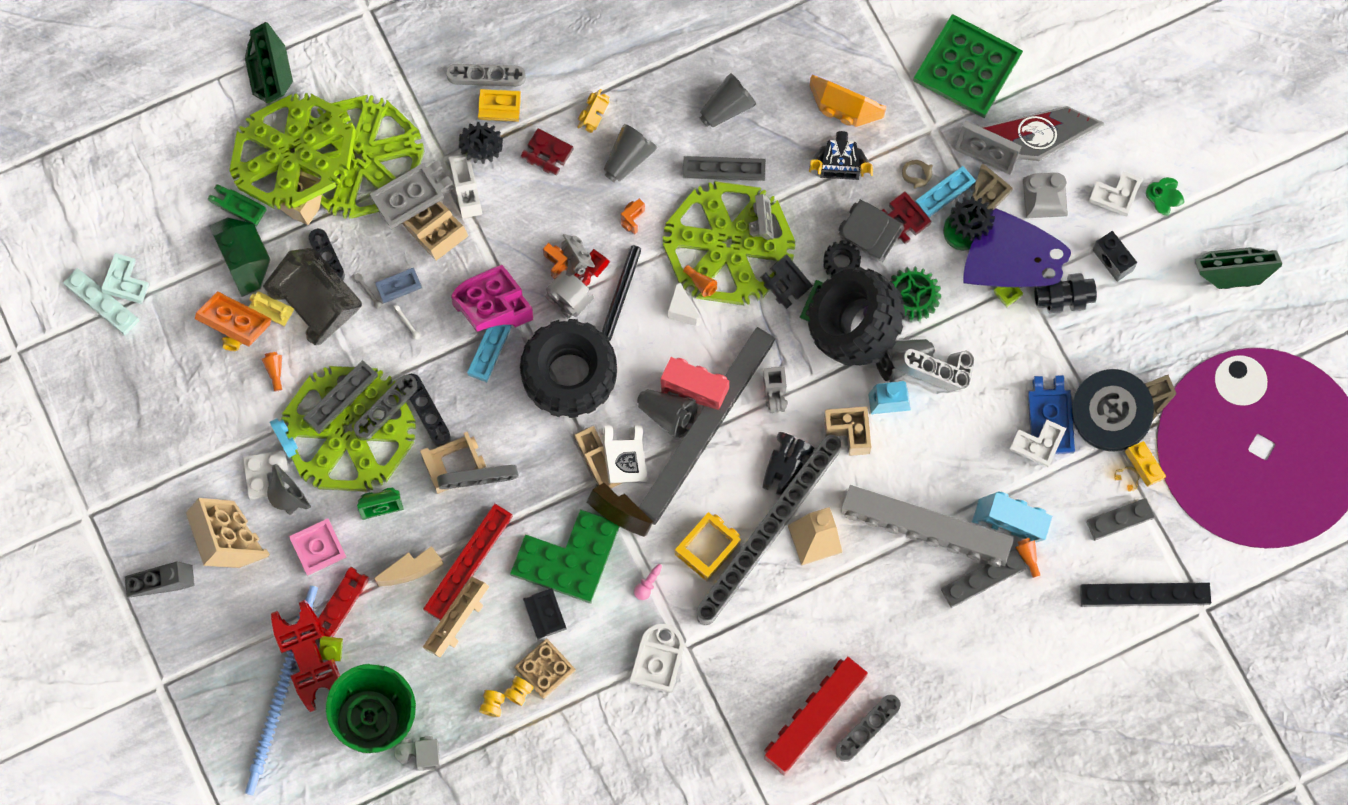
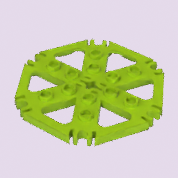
M295 93L294 96L290 94L249 115L250 118L245 119L249 126L246 128L240 126L239 128L242 133L238 131L236 133L229 171L233 179L239 177V179L234 181L237 188L273 209L274 205L277 209H280L281 204L284 202L286 207L291 209V207L296 208L337 187L336 184L341 183L337 176L339 174L346 176L345 169L348 171L350 169L356 130L353 123L349 122L351 119L346 111L313 94L309 97L308 93H305L304 98L300 100L299 95ZM314 106L332 114L330 120L308 131L311 109ZM281 108H288L285 133L263 123V119ZM343 137L342 151L339 158L331 159L317 151ZM247 140L269 150L247 162H241L243 144ZM294 148L295 152L291 153L290 149ZM301 168L321 178L319 183L301 192H297ZM278 170L275 188L272 192L266 193L252 185L253 182Z
M367 94L331 103L344 111L356 108L362 111L356 127L353 151L357 154L362 153L364 162L358 158L354 160L355 155L352 151L349 171L345 169L346 176L341 174L339 179L341 183L337 185L334 197L327 199L323 195L321 196L320 205L329 214L331 209L334 216H336L338 210H344L343 218L346 219L349 214V219L380 212L375 204L358 207L355 204L363 176L376 189H379L396 179L380 162L408 156L412 159L410 170L421 164L425 151L423 143H415L416 140L422 139L419 130L388 100H386L385 106L383 98L380 99L379 103L374 104L373 95H370L368 99ZM317 108V113L320 117L314 118L310 115L311 123L309 122L308 131L330 120L332 114L327 111L324 113L322 109ZM386 116L392 117L405 130L404 134L375 141L381 121ZM343 137L331 143L336 151L324 153V155L331 159L339 158L342 151ZM301 168V170H302L303 172L308 173V174H310V175H313V176L319 178L318 176H316V175H314V174H312V173H310V172L304 170L303 168Z
M714 181L716 187L714 189L713 184L709 182V191L705 192L699 186L698 195L696 189H694L665 223L664 232L671 233V236H663L662 244L678 283H681V285L684 283V290L689 286L694 288L691 293L692 297L696 296V299L743 306L742 297H744L747 305L750 304V299L748 298L750 295H754L757 301H759L760 293L764 298L770 289L767 290L764 287V282L756 279L747 257L778 261L787 254L793 261L794 254H788L787 250H795L796 241L778 200L774 203V196L770 198L771 214L775 215L781 228L782 236L766 240L762 236L752 237L750 235L749 223L758 220V216L754 212L755 196L759 192L760 195H766V190L761 191L760 187ZM725 192L746 194L750 198L749 203L733 222H731L721 198ZM698 203L701 204L711 229L684 226L680 220L693 204ZM728 239H732V243L735 244H731L730 247H726V243L723 242H727ZM680 247L708 251L693 269L714 279L726 264L737 288L736 291L733 293L716 291L713 295L703 297L701 293L698 294L699 290L692 281V278L683 272L676 249ZM772 272L769 275L770 278H772L775 274Z
M329 366L332 374H329L328 369L324 367L325 375L323 377H318L316 372L313 373L315 382H313L309 375L282 413V416H289L290 418L281 417V420L283 419L285 423L289 424L287 427L289 431L285 432L289 439L291 437L294 440L296 437L326 439V441L309 462L301 459L297 449L295 450L297 454L291 458L300 477L302 478L303 476L305 482L310 477H315V481L312 483L313 487L322 490L368 492L364 484L367 483L368 488L373 490L371 483L373 480H378L382 486L383 480L381 475L384 476L387 483L411 449L414 441L408 440H415V435L408 434L407 432L409 429H416V424H414L416 421L407 403H405L400 408V418L389 419L370 439L364 441L356 437L354 432L356 422L396 382L394 379L391 384L392 377L390 375L385 381L381 380L383 371H378V368H372L378 373V377L353 401L350 407L348 405L318 434L303 420L306 415H300L297 412L298 406L311 390H316L321 399H323L338 384L337 380L340 376H347L355 368ZM393 395L394 398H395V400H396V402L398 403V402H399L398 396ZM369 418L367 419L369 424L365 428L360 427V434L362 432L368 433L367 427L372 423ZM350 424H352L351 427L353 431H347L346 433H344L345 430L343 426H349ZM367 441L397 442L399 447L386 465L381 466L376 462ZM347 450L358 472V477L352 481L331 479L329 474Z

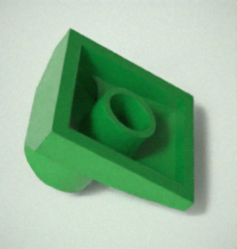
M393 487L386 488L382 492L365 493L361 495L357 504L362 520L404 510L400 491L395 490Z

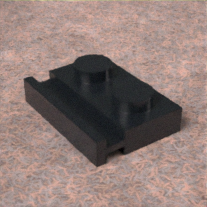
M552 588L534 594L531 597L523 598L537 640L567 630Z

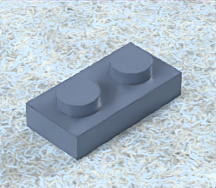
M414 267L375 283L383 304L422 288Z

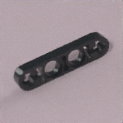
M412 373L407 374L416 379L418 390L409 400L432 442L437 447L450 443V432L420 377ZM406 382L403 383V384H404V389L407 388V386L409 385V383H406ZM421 396L428 399L427 404L422 407L416 404L417 398ZM428 415H436L437 421L434 424H428L425 421ZM439 427L441 434L445 435L444 441L437 439L436 428Z

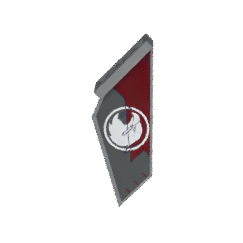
M1068 106L980 127L965 120L955 150L1010 175L1017 159L1040 161L1098 129L1104 123Z

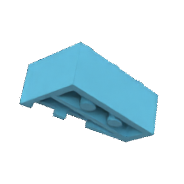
M997 491L978 500L972 523L979 524L980 521L992 524L991 529L998 530L1001 527L1011 531V535L1023 539L1030 538L1031 541L1035 540L1037 543L1046 540L1053 516L1047 514L1046 510L1042 508H1032L1023 500L1011 499L1008 494Z

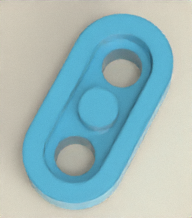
M278 418L270 421L287 456L290 458L296 455L295 450L298 449V446L293 437L289 439L285 433L289 430L284 420L279 421Z

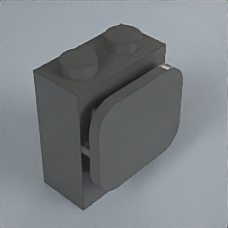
M860 199L858 203L855 202L852 205L847 221L844 220L840 224L838 235L843 240L850 242L852 245L854 244L860 250L883 263L904 230V226L882 210Z

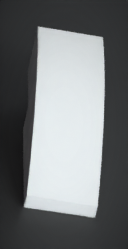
M467 154L449 157L462 219L482 215L471 160L466 159Z

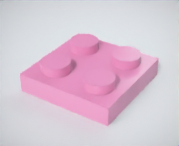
M328 518L289 536L307 576L347 558Z

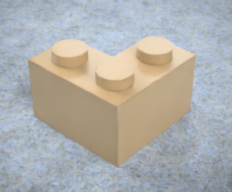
M868 407L825 410L824 425L826 436H847L849 456L870 454L872 446Z

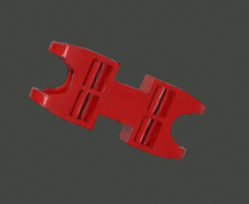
M302 600L299 602L301 612H299L300 618L296 624L287 623L285 619L281 618L278 611L271 613L274 636L281 653L292 649L300 672L291 675V679L299 698L308 711L312 712L316 710L314 701L316 700V691L321 687L327 688L330 691L334 682L339 678L340 673L334 658L323 662L315 640L325 635L313 609L306 600ZM312 629H315V631H312V632L307 633V634H305V635L302 634V633H305V632L310 631V630H312ZM295 636L297 637L293 640L284 643V641L287 639H290ZM329 669L332 670V671L327 672V673H325V674H322V675H320V676L318 675L319 673H322V672L327 671V670H329ZM309 677H313V679H310V680H308V681H305V682H303V683H300V681H302V680H304V679H307V678H309Z

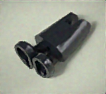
M778 432L776 438L780 443L779 450H773L762 486V488L769 490L774 479L781 481L776 491V494L779 496L783 494L804 464L800 461L803 455H811L815 449L809 443L797 439L792 455L787 457L796 438L784 432Z

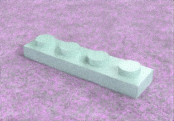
M76 268L63 282L68 289L122 334L126 335L139 322V319L111 295L103 293L101 287L80 269Z

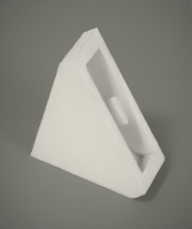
M679 283L676 285L668 310V318L697 326L700 324V316L683 286Z

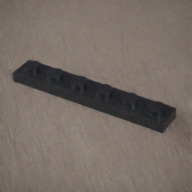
M1210 582L1080 585L1081 607L1202 606L1212 604Z

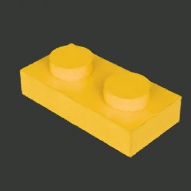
M1144 441L1125 450L1126 455L1147 487L1166 477Z

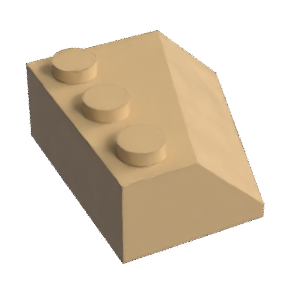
M198 498L186 512L204 566L241 568L267 558L270 555L267 549H262L258 543L260 539L257 534H252L247 527L248 521L235 501Z

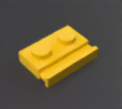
M480 89L478 120L519 122L521 91Z

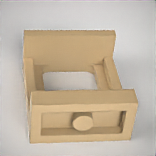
M468 432L464 433V437L429 451L428 448L420 450L437 494L449 490L439 489L437 481L438 476L447 473L442 462L444 456L463 448H468L476 464L475 469L486 467L482 455L478 456L475 451L478 445L474 436L470 438Z

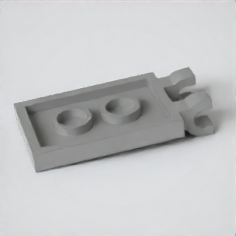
M437 160L428 167H425L423 163L369 195L390 229H393L444 199L442 193L453 190L454 186L449 176L439 183L437 182L435 177L444 173L442 165Z

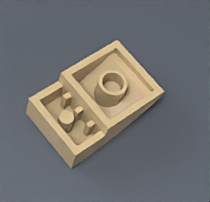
M440 201L402 223L436 261L468 237L464 226L452 216L450 210Z

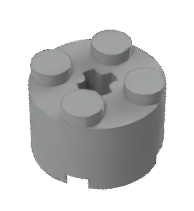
M563 270L546 288L547 294L545 297L552 304L557 303L562 308L560 311L567 318L571 316L577 317L594 299V296L592 294L589 297L587 286L573 274L570 277L567 276L566 273L568 271Z

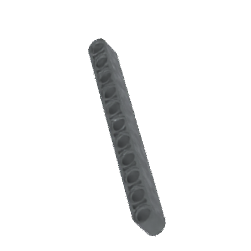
M757 327L725 375L727 380H729V390L720 409L717 410L706 406L703 408L639 506L653 521V525H656L771 349L776 337Z
M828 435L822 440L699 604L697 619L701 624L710 625L716 620L837 458L841 449V440L838 436ZM828 443H833L836 445L837 448L835 450H829L826 447V445ZM820 459L825 464L818 467L814 464V461ZM809 476L812 478V482L804 483L801 478ZM796 492L800 495V498L793 500L789 497V494ZM778 509H785L788 514L786 516H779L776 511ZM771 525L775 528V531L767 533L764 531V527ZM759 542L763 547L760 550H755L751 544ZM747 559L750 561V565L743 567L739 564V561ZM733 575L738 581L730 584L726 581V578ZM721 592L725 595V598L717 601L713 595ZM708 609L712 612V616L705 618L701 615V611Z

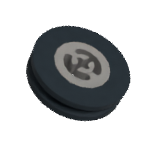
M1107 369L1092 374L1082 382L1073 399L1072 415L1078 433L1088 444L1100 450L1115 452L1126 450L1136 445L1146 436L1153 421L1154 404L1148 387L1137 376L1124 370ZM1109 397H1117V400H1108V406L1104 404L1103 415L1100 416L1097 409L1101 401ZM1123 405L1128 407V415L1123 421L1115 424L1108 423V421H1117L1118 415L1122 416ZM1109 407L1112 409L1116 407L1117 414L1115 412L1110 414Z

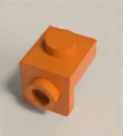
M640 198L635 202L631 201L621 213V225L626 231H631L634 235L638 232V226L634 220L645 212V203Z
M548 243L543 248V253L548 260L555 264L551 269V277L555 279L563 270L567 271L568 260L558 246L555 245L553 247Z

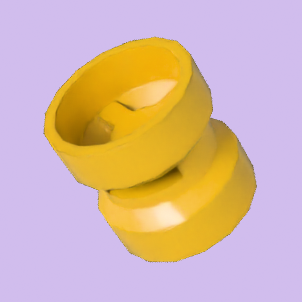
M515 676L512 680V686L506 689L504 695L515 704L522 706L525 702V696L531 693L533 686L524 679Z
M484 690V702L480 705L479 712L492 717H500V706L504 702L505 695L492 690Z

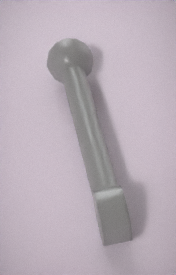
M359 273L355 274V281L361 284L373 300L374 306L381 308L382 302L376 299L364 283L362 275Z

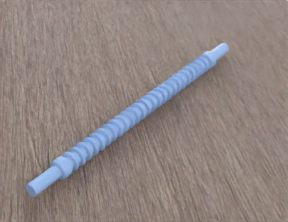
M315 586L309 587L306 601L311 608L318 590ZM292 649L286 652L288 657L284 658L286 663H283L284 669H281L283 673L279 675L281 680L277 681L279 686L275 687L277 692L273 693L275 698L271 699L273 704H270L271 710H268L269 716H266L268 721L264 723L266 726L262 729L264 733L260 735L262 740L258 741L260 746L256 747L258 752L254 753L256 758H253L254 764H251L249 769L251 774L245 790V794L253 796L259 775L263 774L264 767L262 765L266 764L264 761L265 758H268L266 752L270 751L268 746L272 745L270 740H273L272 734H275L273 730L277 728L275 723L279 722L277 717L281 716L279 711L283 710L281 705L285 703L283 698H286L285 693L288 692L287 687L290 686L288 682L292 680L290 676L294 674L292 669L296 668L294 663L297 662Z

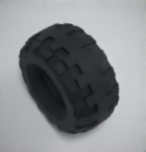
M862 267L848 268L847 271L841 270L835 273L834 277L830 280L827 279L821 285L822 288L819 292L815 293L812 299L814 300L812 307H809L808 316L810 321L808 322V327L814 344L825 355L843 365L861 366L871 364L873 359L879 360L886 355L885 352L889 348H893L898 334H901L904 327L902 320L905 319V309L900 291L887 278L869 268L867 270ZM868 306L861 323L851 331V324L856 314L862 308Z
M569 319L568 321L561 322L560 320L552 321L550 325L540 327L535 331L533 337L526 342L520 360L521 380L528 397L531 398L538 408L549 412L553 416L575 418L578 415L589 414L595 411L599 405L604 404L609 398L617 378L616 355L607 336L597 330L594 325L588 322H578V319ZM564 355L581 357L587 362L589 367L587 377L580 383L572 386L556 383L550 377L549 367L557 358Z

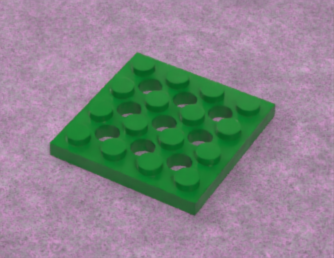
M952 14L914 76L913 81L985 118L1022 56L1023 50ZM962 37L965 39V43L957 44L954 39ZM980 46L983 52L977 54L973 52L972 48ZM953 53L956 58L948 60L945 58V54ZM997 55L1001 58V61L994 63L990 60V57ZM970 62L974 68L967 70L963 67V63ZM937 69H943L945 70L946 75L940 77L935 73V71ZM987 71L992 77L984 79L981 77V73ZM960 78L964 81V84L957 86L953 83V80ZM977 87L981 89L982 94L974 95L971 89Z

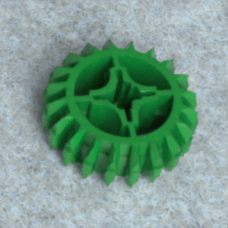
M916 266L913 268V271L906 267L905 273L899 269L897 276H891V282L895 285L896 289L901 284L907 282L906 289L901 290L900 294L903 302L911 305V307L904 305L905 316L909 317L910 322L913 321V317H916L918 322L921 321L922 316L926 319L929 318V313H935L936 309L934 307H939L940 302L938 300L941 299V294L938 293L941 287L936 285L938 280H931L932 273L925 275L924 268L921 272H917ZM915 281L921 283L924 286L917 285ZM910 290H911L912 292H915L914 294H917V295H916V299H915V297L912 296V294L909 295V294H910ZM930 295L929 301L923 306H919L920 299Z

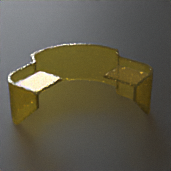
M1125 467V469H1130L1134 471L1138 477V480L1140 479V475L1134 467ZM1118 469L1116 472H1123L1125 469ZM1115 472L1114 479L1122 480L1121 475H1116ZM1138 480L1136 481L1135 489H1133V485H1127L1128 492L1135 491L1137 489Z

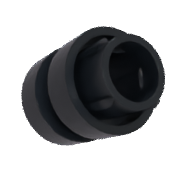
M1082 273L1068 274L1067 281L1060 280V282L1053 285L1035 286L1034 299L1037 309L1047 308L1049 314L1062 313L1064 306H1069L1071 311H1083L1088 303H1096L1097 290L1094 278L1084 279ZM1046 276L1045 278L1050 279L1054 276Z

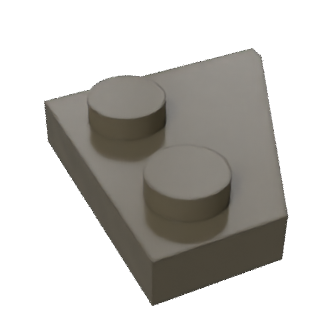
M982 164L972 196H974L975 201L982 198L981 203L988 202L989 206L987 209L993 208L994 210L1012 192L1013 187L986 165Z
M1169 374L1145 383L1153 399V420L1177 394Z

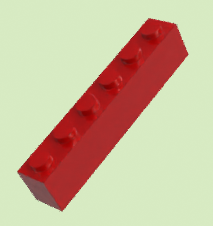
M847 656L844 661L840 659L833 667L835 672L832 676L829 677L827 675L819 684L821 689L817 693L813 691L805 701L808 703L803 710L799 708L792 716L794 721L790 726L785 725L779 731L778 735L780 738L775 743L771 741L765 748L764 760L782 775L789 771L867 677L868 672Z

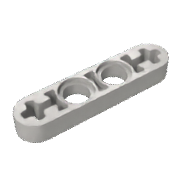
M452 64L446 71L449 82L456 85L521 86L526 80L525 70L515 65ZM476 70L482 73L478 79H473L470 76ZM458 71L457 77H453L454 72ZM494 71H499L502 77L495 80L491 78V74ZM505 72H508V80H505ZM515 73H519L518 79H514Z

